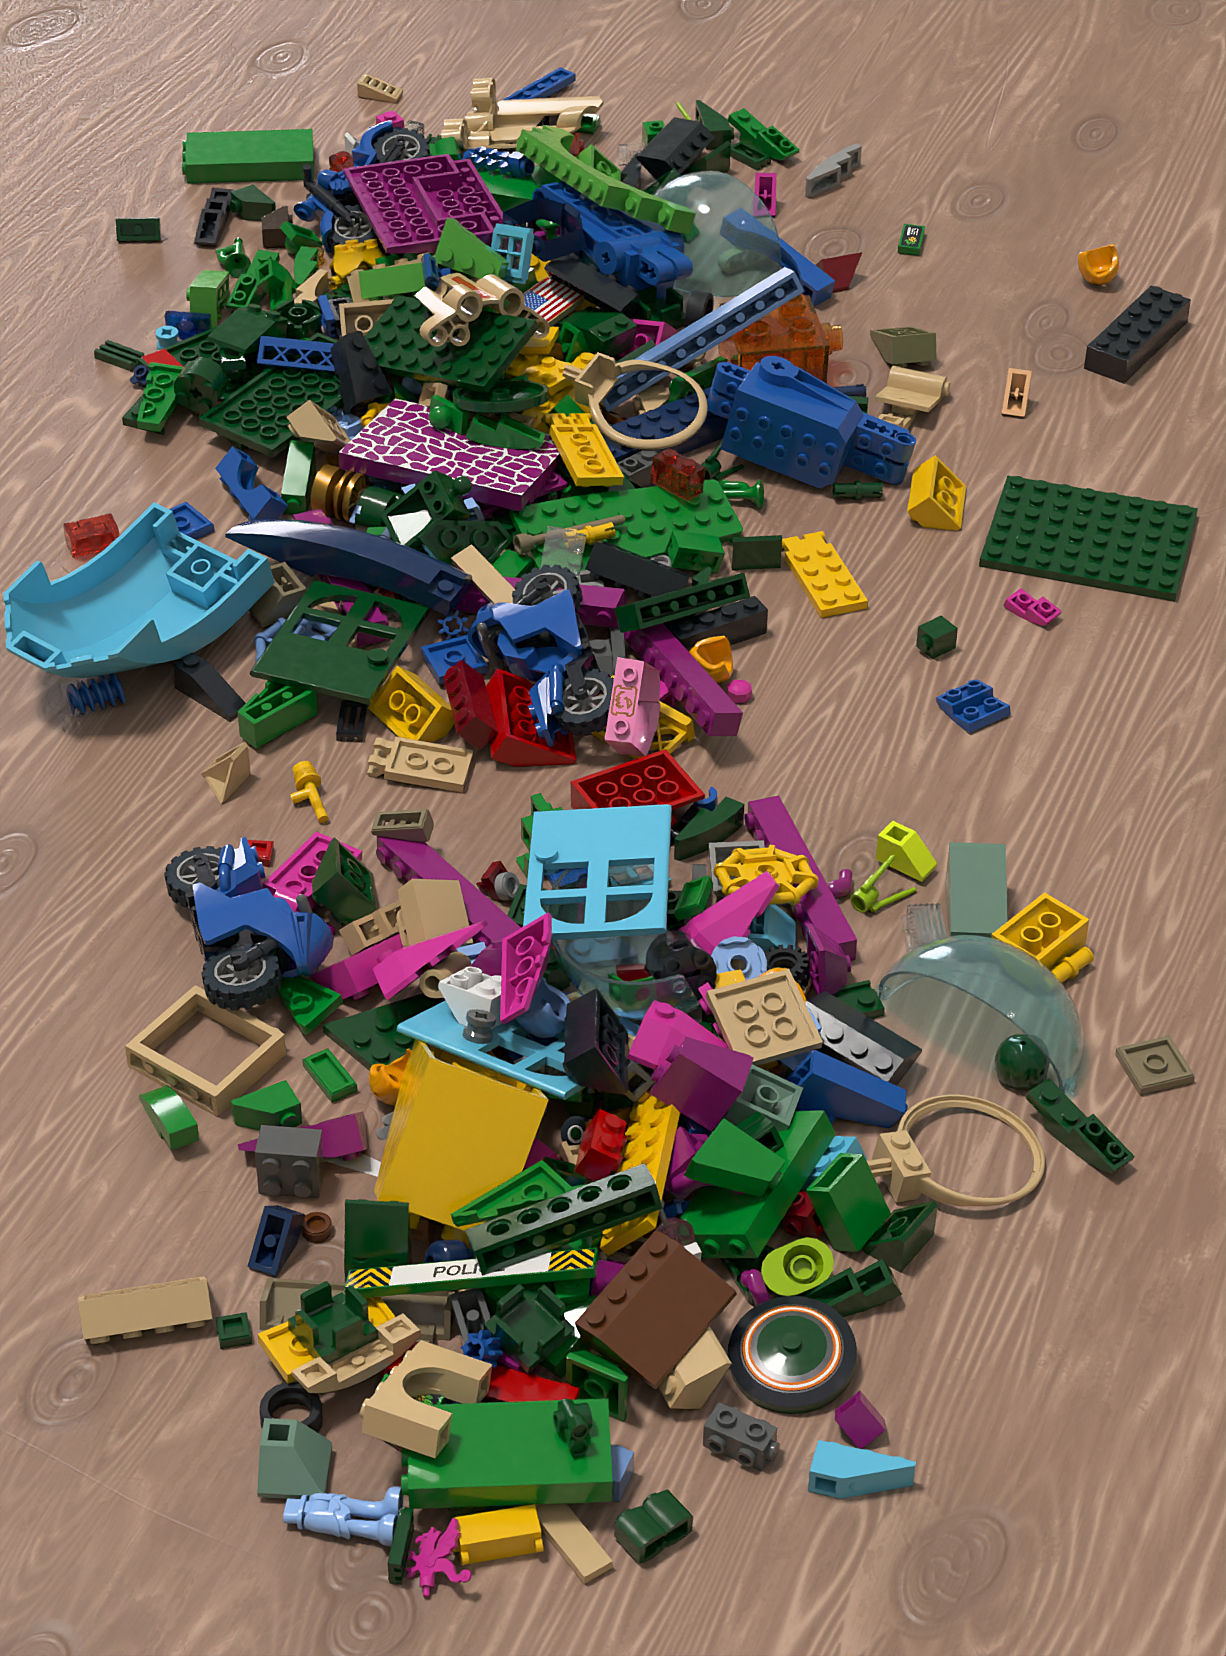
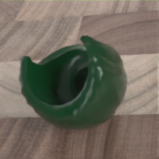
M1015 1034L1006 1038L999 1045L995 1055V1070L1003 1084L1010 1088L1032 1090L1047 1078L1050 1065L1049 1054L1040 1038L1028 1034Z

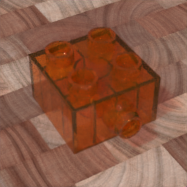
M799 294L719 343L718 351L721 357L728 359V363L750 371L757 362L761 363V359L764 357H781L827 384L829 355H832L833 351L843 349V333L840 325H830L829 322L820 323L810 296Z

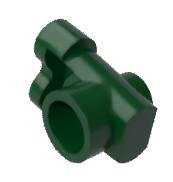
M562 1399L558 1402L557 1411L553 1412L554 1426L556 1431H563L570 1453L573 1456H581L588 1450V1445L584 1438L592 1428L591 1410L588 1403L574 1404L572 1399Z

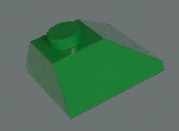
M585 1350L569 1352L566 1357V1383L580 1388L579 1399H608L609 1416L624 1422L627 1418L628 1377L613 1362L601 1355H595Z

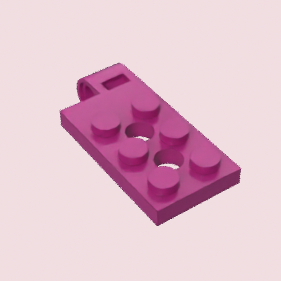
M315 832L263 882V889L267 888L273 897L285 899L295 912H300L296 898L299 894H304L308 898L311 909H313L317 903L312 897V880L333 838ZM340 842L359 861L362 860L363 851Z

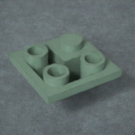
M264 1418L259 1450L258 1497L301 1499L302 1495H307L309 1500L312 1494L326 1493L332 1442L298 1420Z

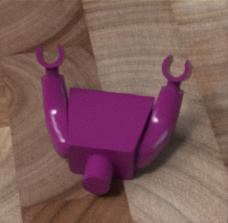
M681 1126L677 1129L662 1200L669 1193L679 1200H683L700 1187L715 1186L688 1179L684 1176L691 1159L708 1139L706 1134H690ZM733 1190V1192L736 1194H746L743 1192Z

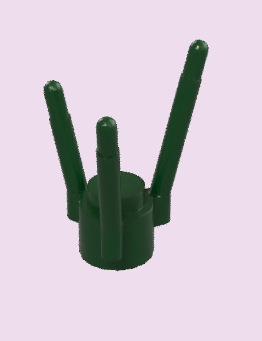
M721 441L713 453L698 466L697 474L703 480L714 479L719 481L723 477L743 469L744 465L741 464L720 472L721 463L716 458L721 451Z

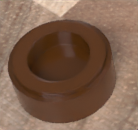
M322 1212L307 1214L301 1229L302 1236L306 1240L315 1243L327 1240L332 1234L331 1218Z

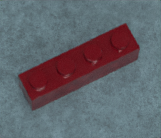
M460 660L455 666H451L446 671L443 678L457 734L481 750L498 733L484 676Z

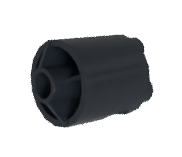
M679 930L667 931L665 934L657 936L649 945L646 953V967L655 981L674 1001L686 1003L695 1002L703 998L698 988L706 983H709L715 989L717 978L715 962L712 956L688 933Z

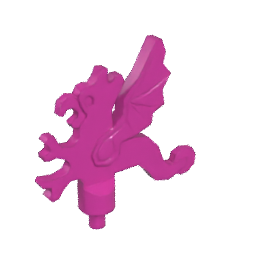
M452 1518L443 1535L441 1531H436L435 1527H431L428 1533L418 1536L415 1543L419 1544L422 1542V1545L419 1546L421 1553L416 1556L415 1551L409 1550L410 1556L407 1559L410 1561L415 1560L417 1564L412 1568L406 1567L405 1570L408 1571V1578H413L420 1571L419 1587L423 1588L424 1597H429L430 1589L434 1588L435 1573L444 1572L450 1581L455 1583H466L471 1580L472 1573L470 1570L464 1569L458 1575L455 1565L451 1560L445 1559L452 1555L453 1550L458 1547L457 1540L461 1533L458 1530L459 1521L456 1518Z

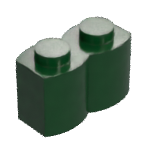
M669 1490L652 1493L644 1500L642 1506L626 1509L619 1514L615 1521L614 1537L639 1564L644 1563L658 1555L665 1547L672 1546L685 1538L692 1531L693 1515Z

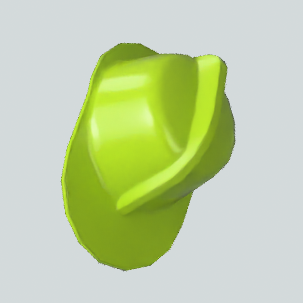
M803 1238L769 1253L762 1263L761 1273L765 1284L771 1291L782 1296H793L819 1286L827 1280L833 1271L834 1259L831 1250L825 1243L814 1238Z

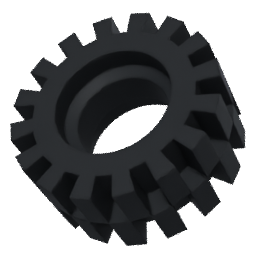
M783 944L778 945V949L772 946L769 948V953L765 950L763 951L767 959V971L777 967L790 969L794 980L800 985L802 990L803 986L807 987L808 980L810 981L809 958L805 951L802 952L798 946L793 950V945L789 944L787 948H783Z

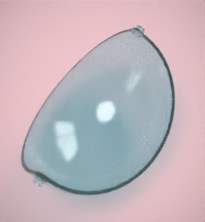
M698 171L673 179L654 194V196L685 206L696 213L690 234L680 233L684 241L683 254L690 258L693 272L688 278L675 280L674 288L692 293L694 290L711 292L715 297H734L780 270L781 248L774 221L762 200L740 180L718 171Z
M634 865L610 866L608 887L644 885ZM588 868L566 869L556 880L551 890L587 888ZM651 899L607 901L606 923L623 920L639 913L649 904ZM586 903L546 905L545 912H549L552 918L562 922L584 924ZM661 934L551 940L550 945L561 970L572 985L583 995L597 988L618 1016L643 1020L654 1000L670 1004L686 1014L702 1007L685 977L680 974L641 982L619 981L608 978V974L611 973L617 976L616 965L644 963L646 965V953L649 945ZM632 954H638L636 957L623 958Z
M957 935L934 939L919 945L902 956L877 985L875 991L879 998L887 1000L898 988L921 977L944 982L970 994L1010 1020L1039 1047L1055 1070L1059 1088L1063 1093L1069 1092L1072 1094L1075 1091L1077 1083L1074 1081L1077 1079L1081 1069L1084 1048L1082 1023L1071 995L1058 977L1045 964L1019 947L994 938L976 935Z

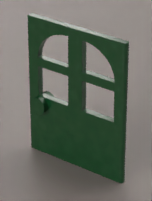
M314 580L249 674L255 678L370 705L429 613V607ZM327 602H354L346 616L313 609L315 606ZM378 607L395 615L400 620L402 627L398 629L366 620L373 609ZM303 619L338 627L329 641L294 634ZM358 632L393 640L387 651L379 648L366 651L349 647Z

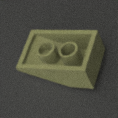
M913 326L870 330V336L884 360L894 364V366L907 367V363L914 362L917 366L929 365V361L937 360L935 332Z

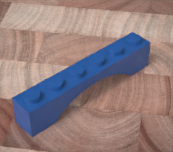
M740 208L723 217L719 234L735 247L757 252L768 257L781 268L786 267L795 271L804 290L798 296L811 307H815L831 298L835 280L748 212Z

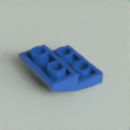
M977 679L970 680L966 684L950 689L936 697V702L957 725L969 733L1011 715L1010 705L993 696V687Z

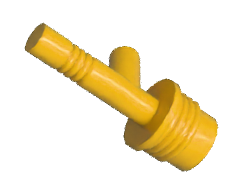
M301 761L292 768L297 792L290 794L293 804L309 799L318 822L325 823L328 820V815L317 791L321 784V777L317 774L311 762Z

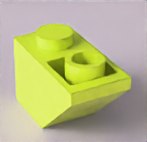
M892 821L878 835L877 861L884 863L891 855H894L895 859L890 864V867L921 882L937 868L936 860L916 831Z

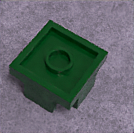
M653 285L638 291L637 294L641 302L630 319L665 322L675 329L685 326L683 296L671 287L667 288L666 299L664 297L656 299L657 288Z
M327 1281L303 1292L300 1295L301 1309L295 1312V1316L288 1319V1329L315 1359L321 1357L327 1364L378 1339V1330L369 1321L368 1302L352 1284L345 1287V1294L341 1292L333 1297L331 1285Z
M518 1284L497 1302L495 1315L483 1326V1330H490V1338L501 1339L499 1342L500 1347L527 1373L531 1372L575 1334V1327L564 1317L566 1305L545 1285H542L537 1292L531 1285L525 1289L521 1284Z

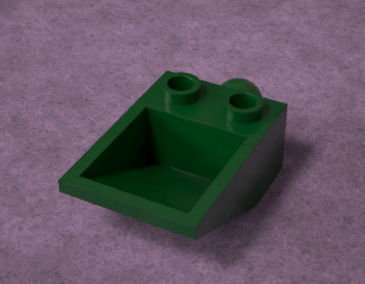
M436 470L430 473L381 513L393 541L415 549L421 546L415 536L430 520H467L471 515L461 496L467 495L471 491V480L466 476H458L453 480L452 477Z

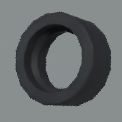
M692 291L686 307L685 328L713 311L714 299L711 292Z
M285 1382L276 1385L267 1391L260 1401L259 1412L262 1429L264 1418L273 1419V1412L287 1404H299L307 1407L311 1413L301 1423L317 1433L322 1427V1402L318 1393H308L299 1382H291L289 1384Z

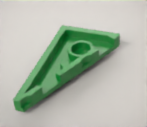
M302 976L282 977L281 987L279 991H275L305 1035H308L343 1004L341 994Z
M541 1160L451 1213L453 1224L457 1227L488 1221L574 1189Z

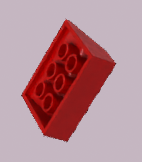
M497 668L486 685L498 733L489 741L491 759L515 767L575 764L577 760L572 732L566 735L561 734L560 731L556 732L554 746L549 747L545 737L540 739L535 724L539 723V720H533L528 707L533 704L529 691L537 682Z
M666 749L570 781L571 807L573 810L665 804L671 805L672 810L705 799L703 791Z

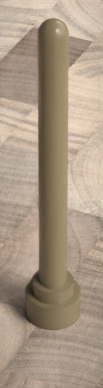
M617 515L535 536L527 535L526 533L517 534L513 538L514 547L519 555L528 553L536 545L564 539V533L583 530L584 526L590 525L595 527L612 522L614 526L624 524L626 518L623 515Z

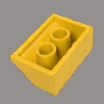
M934 455L913 469L907 509L910 518L925 528L958 531L961 529L966 485Z
M396 666L368 707L400 738L432 743L445 737L455 724L451 706L416 674L399 666Z
M1044 892L992 933L991 939L1010 972L1031 986H1035L1043 979V974L1058 965L1059 960L1063 957H1070L1086 944L1090 919Z

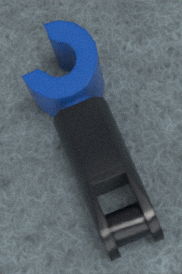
M710 787L708 790L709 798L694 802L679 821L671 826L670 842L675 841L677 835L702 808L713 811L718 806L717 790Z

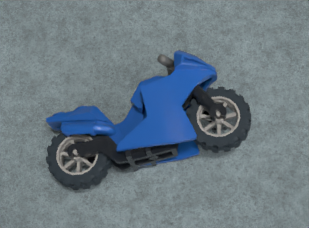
M557 564L551 567L543 565L540 569L534 568L531 570V573L528 575L524 574L521 577L522 580L520 582L517 581L515 584V591L512 592L513 603L498 602L493 604L491 602L480 608L477 618L467 634L468 641L472 647L489 660L495 671L497 668L506 671L500 660L504 659L512 674L531 681L539 680L529 691L533 704L528 707L533 720H539L535 727L540 739L545 737L549 747L554 746L555 733L559 731L565 735L572 732L575 736H580V734L589 736L592 735V732L597 731L599 733L604 730L603 728L607 726L614 678H611L610 674L605 671L601 673L579 614L576 615L583 596L575 573H571L569 568H561Z
M246 837L241 838L238 849H234L233 845L228 844L218 849H215L214 846H206V848L202 849L201 847L193 848L189 852L186 850L181 853V856H175L171 860V864H167L164 876L169 897L172 898L174 903L177 904L179 902L180 906L189 907L191 925L194 929L196 941L199 942L201 954L207 960V963L203 965V972L201 973L207 998L209 997V1001L213 1005L217 1003L219 1008L226 1009L228 1007L233 1011H238L239 1008L247 1010L252 1009L257 1004L258 1006L266 1003L265 1000H271L275 996V991H279L282 977H297L300 975L307 977L315 975L318 972L319 966L333 949L334 937L331 930L322 918L312 912L306 895L299 894L297 896L296 902L300 912H295L285 899L273 897L267 888L263 889L261 879L266 878L262 862H259L255 846L250 847Z

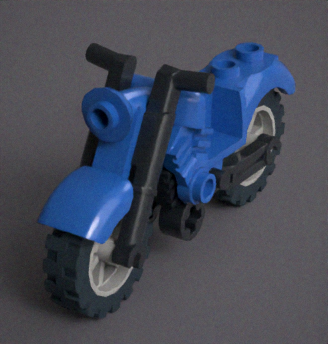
M392 120L369 127L363 134L358 147L352 150L354 167L431 156L428 139H425L422 133H417V130L414 129L408 130V128H402V130L393 129ZM304 165V188L310 193L307 194L306 200L297 203L293 210L301 220L306 222L314 221L316 213L322 218L320 234L326 252H335L334 246L346 244L345 241L358 239L359 243H364L365 240L377 239L378 247H380V240L348 183L343 170L341 172L328 169L322 170L318 174L317 182L312 179L311 165Z

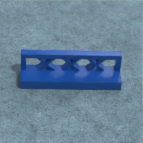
M261 336L257 364L335 373L334 366L330 362L332 359L330 348L334 343ZM265 351L279 353L272 360L264 359ZM296 354L302 355V357L295 362H289L285 355ZM315 356L324 357L325 359L315 365L311 364L307 358Z

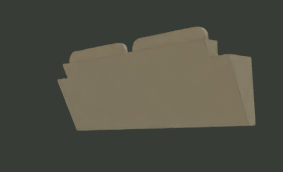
M267 1278L260 1298V1330H268L287 1322L289 1318L295 1316V1312L301 1309L300 1295L325 1281ZM327 1281L331 1285L332 1297L341 1292L344 1293L345 1282ZM456 1290L381 1296V1299L395 1317L404 1314L420 1329L421 1335L416 1342L419 1343L422 1340L434 1344V1340L450 1341L453 1321L450 1294L456 1293Z

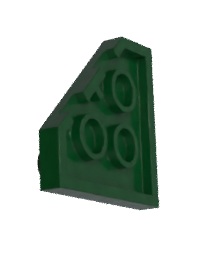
M430 520L415 536L431 557L455 568L457 567L453 564L451 558L470 545H473L491 564L513 541V538L498 521Z

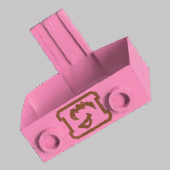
M617 657L605 741L622 755L646 756L650 749L654 733L657 729L660 711L659 670L644 661Z

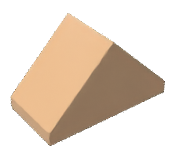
M1008 369L1002 408L1003 415L1025 417L1032 371Z

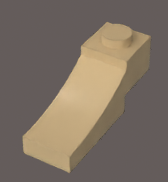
M319 269L296 289L294 303H302L303 299L318 305V296L329 290L328 271Z
M424 383L419 404L430 407V399L434 395H439L450 401V396H448L450 390H447L448 385Z
M400 901L380 908L339 930L351 955L399 933L396 916L401 909Z

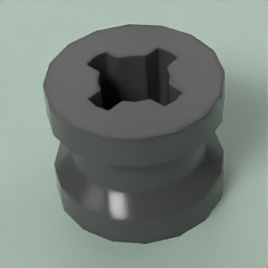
M469 1010L466 1014L468 1024L463 1029V1037L474 1043H490L493 1037L491 1027L496 1023V1016L484 1010Z

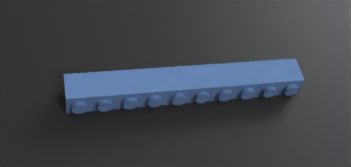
M784 267L634 360H644L679 369L803 293L804 290L795 271ZM639 370L616 377L618 382L599 406L608 412L670 373L657 370Z

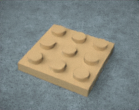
M789 969L709 990L706 993V999L728 1049L752 1056L754 1058L752 1064L755 1066L822 1047L823 1041Z

